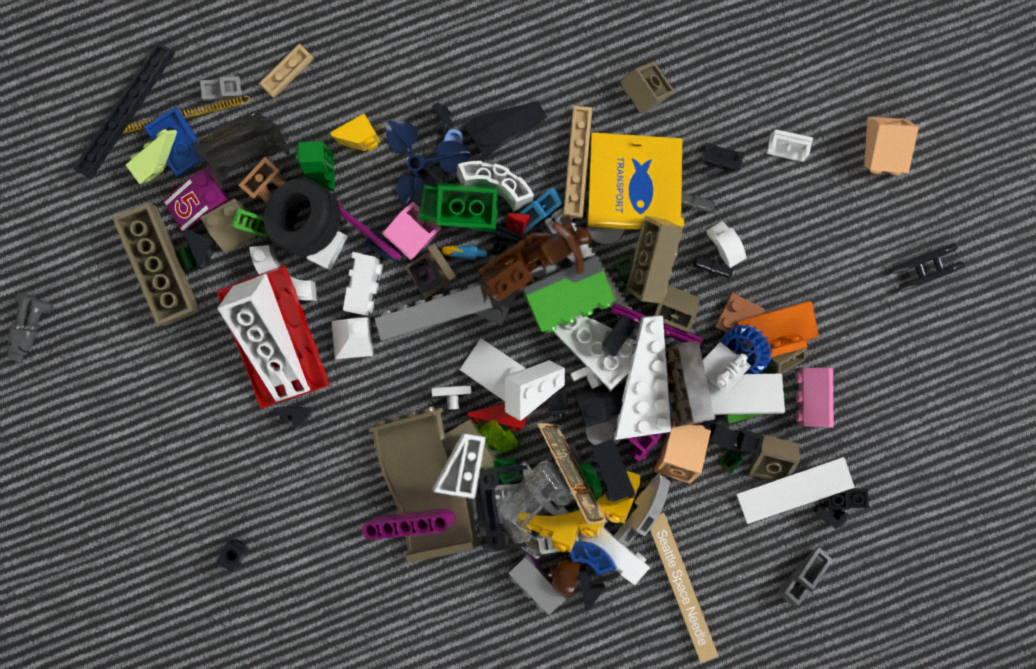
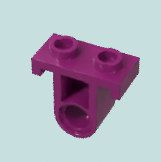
M663 433L626 438L636 447L634 452L630 450L628 453L640 462L648 456L649 450L653 445L661 440Z

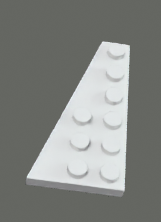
M580 315L574 318L575 322L564 325V323L556 325L557 329L553 332L610 391L628 375V372L631 370V359L633 353H635L637 341L627 338L616 356L612 357L602 350V344L612 331V328L594 319Z
M662 315L641 317L635 353H633L631 359L632 366L628 372L622 398L621 413L617 419L618 426L614 432L613 438L615 440L671 432Z

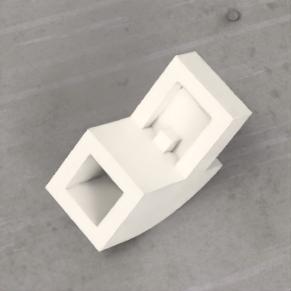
M722 221L706 230L709 238L718 247L720 257L730 268L746 259L743 244L733 228L729 229Z

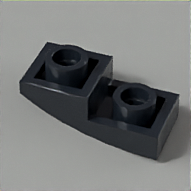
M852 488L828 496L829 509L869 508L868 488Z

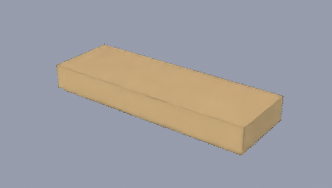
M299 43L259 84L275 98L314 58Z

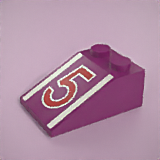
M206 167L189 177L163 200L182 233H184V230H191L202 223L201 217L231 201L213 171Z

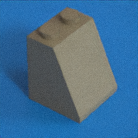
M469 419L445 434L449 452L452 453L462 433L482 436L474 421ZM486 441L480 470L482 471L495 466L493 462L496 461Z

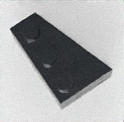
M610 439L592 446V453L589 455L593 465L597 464L599 469L597 475L600 483H605L607 489L604 490L607 500H612L613 505L636 497L614 440Z

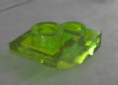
M495 419L481 426L478 431L492 446L501 452L506 453L520 445L510 430L504 431Z

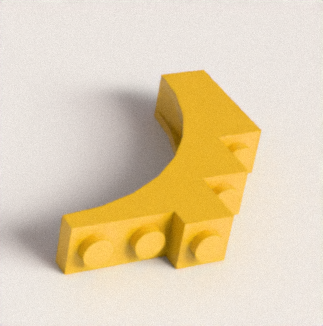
M627 471L634 491L637 493L640 485V475ZM604 494L596 501L605 519L607 517L611 522L625 523L634 498L613 505L612 500L608 501ZM581 510L555 516L533 515L521 511L518 516L521 528L526 531L534 530L539 532L545 538L551 537L552 545L561 552H565V550L568 552L572 551L579 531L586 537L591 538L594 536L598 538L604 524L588 525Z

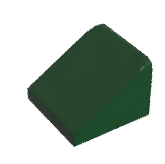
M631 256L614 264L624 284H627L633 263Z

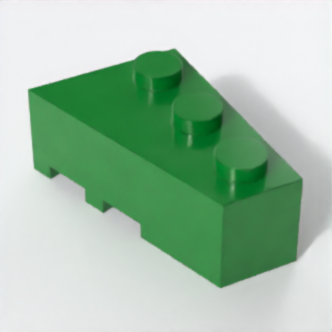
M299 142V148H296V159L299 160L306 179L315 181L328 191H335L334 153L324 142Z

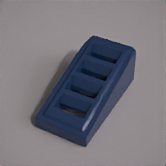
M372 228L371 231L381 239H385L386 243L390 242L382 233ZM369 238L366 239L363 244L364 246L398 263L399 259L396 260L388 253L383 252V249H378L376 244L370 245L371 240ZM390 242V246L394 248L395 245L392 242ZM397 248L396 251L402 256L403 252Z

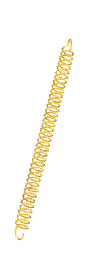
M215 102L216 108H217L218 110H221L222 107H221L220 102H219L220 109L217 107V103Z

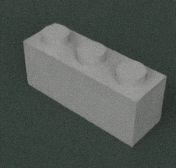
M526 553L509 568L510 580L515 585L519 584L523 588L522 592L526 597L534 599L536 607L542 613L545 611L550 615L566 600L565 596L558 594L553 589L552 580Z

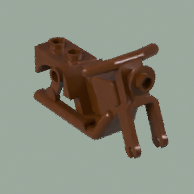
M566 214L565 218H560L561 225L557 222L552 223L551 227L557 233L533 232L526 235L525 238L477 270L482 277L489 272L498 271L491 276L482 278L485 285L484 291L490 298L492 297L500 302L516 290L526 287L529 281L534 282L533 270L539 266L546 268V261L550 265H554L571 255L572 252L575 256L576 272L583 274V254L580 245L590 244V232L582 227H577L575 231L571 215Z

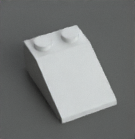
M480 338L460 368L462 372L504 401L505 377L527 369L482 338Z

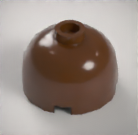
M564 557L557 561L555 567L551 566L549 578H552V587L558 594L572 597L581 562H572L571 557Z

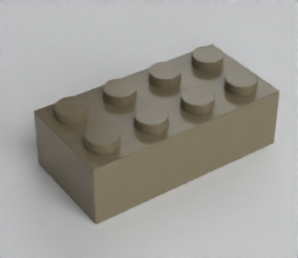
M651 216L644 217L626 290L641 301L663 303L667 294L668 281L672 276L673 263L677 257L679 241L682 239V227L666 219Z

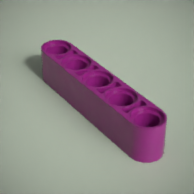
M437 509L376 516L363 526L362 533L369 540L442 533L454 523L455 515L449 509Z

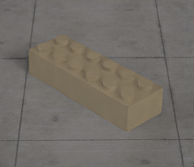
M146 203L113 217L112 219L158 326H167L200 312L157 206Z

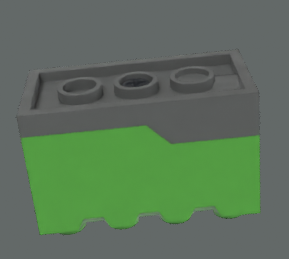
M590 255L583 258V274L576 272L574 262L539 277L534 282H528V285L522 289L538 329L541 332L546 331V333H550L556 330V325L564 323V325L575 322L574 318L576 316L587 317L593 314V309H605L612 305L611 302L615 301L597 256Z

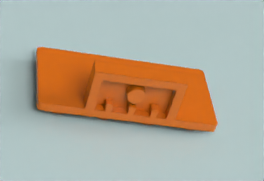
M811 301L737 322L738 325L743 324L744 326L750 324L751 328L757 326L758 332L763 331L762 336L768 337L766 342L772 344L769 348L773 351L770 357L808 347L807 340L819 336Z

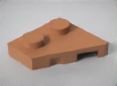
M731 293L714 327L726 333L733 326H738L737 322L739 320L760 315L765 309Z

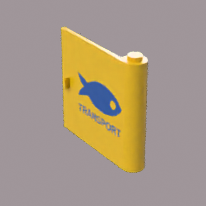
M591 133L587 227L641 230L644 217L651 216L666 219L683 228L684 217H681L682 138Z

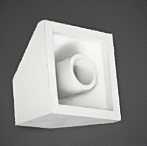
M370 318L332 321L335 359L373 356Z

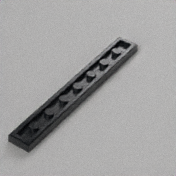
M156 42L73 167L75 171L90 180L93 179L175 55L173 50Z

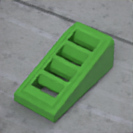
M237 208L231 227L268 239L264 227V217ZM241 214H244L241 225H238ZM248 216H249V217H250V220H249L248 226L245 227L247 218H248ZM254 219H257V220H256V223H255V226H254V229L252 230L251 228H252ZM260 221H263V222H262V225H261V228H260V231L258 232L257 230H258Z

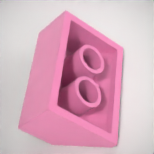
M798 368V372L795 375L796 383H798V391H796V402H798L796 420L798 425L834 428L833 368Z

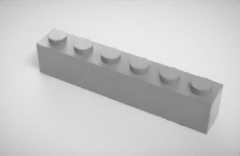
M479 283L470 284L467 286V290L461 291V288L449 291L450 295L447 296L439 294L433 296V300L426 302V299L416 301L415 306L412 307L404 305L398 307V311L393 313L392 310L382 312L380 317L375 318L381 341L493 308L490 297L483 289L485 285H479Z

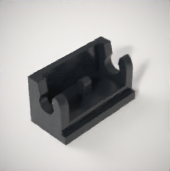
M707 142L704 145L700 164L737 173L741 169L744 152L726 149Z

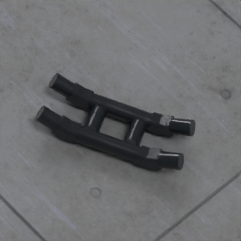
M952 243L892 267L894 274L915 267L919 278L900 284L901 292L964 268L963 261L944 267L940 258L957 250V245ZM933 260L937 271L926 274L923 263Z

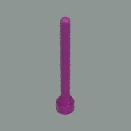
M337 199L343 219L396 260L400 259L401 255L398 251L344 210L341 202Z

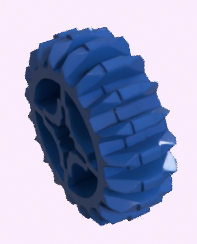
M750 324L733 326L725 333L721 342L735 354L740 355L743 353L747 356L746 361L751 367L744 374H757L767 367L772 359L770 355L773 351L769 349L772 344L766 342L768 337L762 336L763 331L758 332L757 326L751 328Z

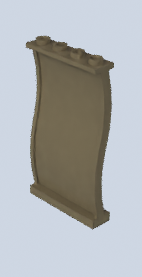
M434 406L423 409L421 414H418V411L406 414L407 418H402V415L390 418L391 422L388 423L386 420L375 422L376 426L369 428V432H373L375 449L384 479L399 514L449 509L455 515L454 523L442 533L405 536L408 554L405 555L407 563L471 551L482 544L480 536L477 537L468 498L438 493L432 490L450 457L441 419L443 409L435 410Z

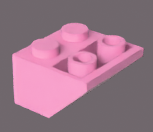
M414 202L401 211L383 232V235L410 260L422 251L442 228L436 225L435 222L418 220L420 207Z

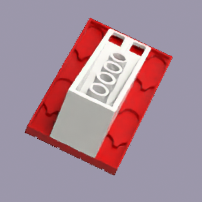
M285 265L223 287L217 291L221 302L218 310L232 331L260 408L328 386L327 374L318 355V349L306 323V317Z

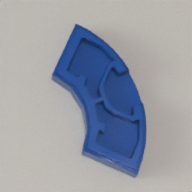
M575 541L572 551L569 552L572 562L589 564L594 568L597 575L617 569L612 557L603 548L594 543Z

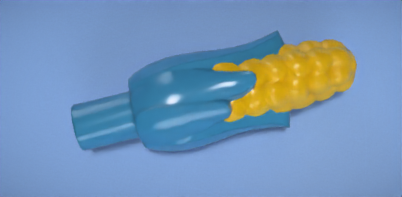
M474 245L445 246L442 248V253L450 257L465 260H476L477 257L487 258V250H478V247Z

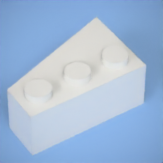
M353 252L352 258H355L353 269L349 271L351 278L349 287L347 286L343 310L369 316V312H373L374 302L372 298L373 294H376L378 291L379 283H376L377 276L382 273L383 264H380L381 260L376 257Z
M548 360L505 377V412L521 421L564 386L565 368Z
M462 433L432 488L434 492L475 498L485 437Z

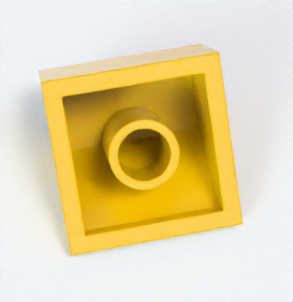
M365 114L330 132L338 144L362 151H372L381 142Z

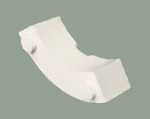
M482 161L458 164L456 175L460 184L495 186L498 189L497 194L509 203L513 211L525 208L532 203L534 194L521 177L518 178L511 173L508 168L496 163L494 165L482 163Z
M269 245L249 247L251 258L258 274L281 266L277 260L274 247ZM290 276L298 300L317 301L315 282L298 280Z
M603 526L598 538L594 536L591 538L586 537L579 531L578 537L582 541L591 542L603 548L614 560L617 566L616 570L634 585L650 568L645 563L647 559L642 554L632 552Z

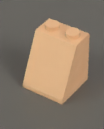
M868 117L864 166L871 173L882 174V171H887L893 175H901V172L909 173L919 127L907 119Z
M672 420L671 432H666L654 472L689 484L692 483L702 473L711 430L705 429L702 425L676 427L675 422Z

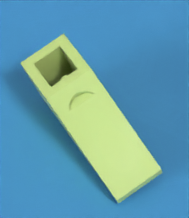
M162 130L156 135L157 138L154 141H150L143 146L144 150L130 157L131 161L126 166L139 184L151 182L163 172L177 134L176 130Z

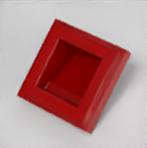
M509 213L505 228L523 235L530 215Z

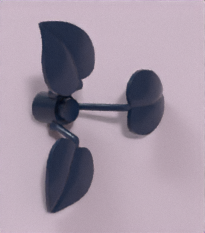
M387 121L386 136L390 147L399 154L405 153L409 148L410 154L407 166L415 175V177L405 175L397 183V194L403 209L412 202L416 205L421 203L424 185L428 186V183L424 179H418L417 171L422 170L427 162L440 160V167L444 171L455 173L457 172L458 164L467 162L471 155L470 150L465 145L452 140L444 141L438 145V157L425 159L421 155H413L411 145L415 144L418 139L416 128L405 121Z

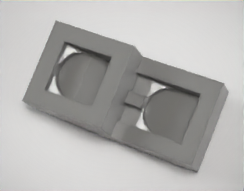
M239 76L219 77L220 80H200L202 101L241 97Z

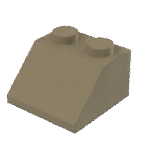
M655 61L636 68L620 82L624 87V91L630 96L636 109L641 114L653 109L676 93Z
M235 198L201 217L209 234L224 253L257 236L231 227L237 208L245 210L242 203ZM241 214L238 225H241L244 214ZM248 216V218H247L245 227L248 226V223H249V220H250V217H249V216Z
M764 435L760 455L753 453L749 475L769 481H776L792 475L800 462L799 444Z

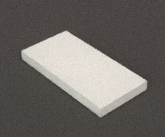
M743 374L727 393L707 379L714 415L777 414L785 412L782 374Z

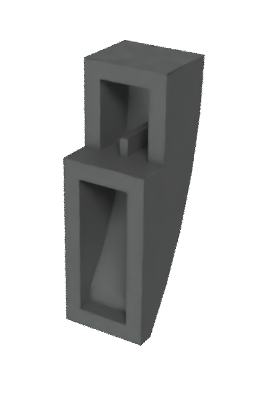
M816 547L794 570L778 591V594L790 605L799 606L809 590H814L833 559L819 547Z

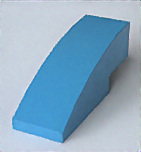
M555 187L550 188L519 213L530 215L523 235L564 204V199Z

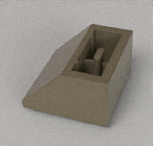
M667 285V294L663 303H656L651 316L662 315L663 323L690 333L697 315L700 298Z

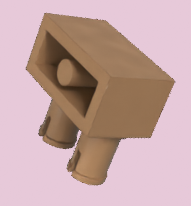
M266 156L239 186L253 199L260 197L267 203L273 194L267 189V185L273 183L279 188L288 181L280 175L282 169Z

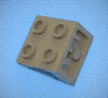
M435 244L428 248L430 251L405 266L417 287L418 285L408 267L425 258L433 270L439 285L423 293L424 298L430 297L457 279Z

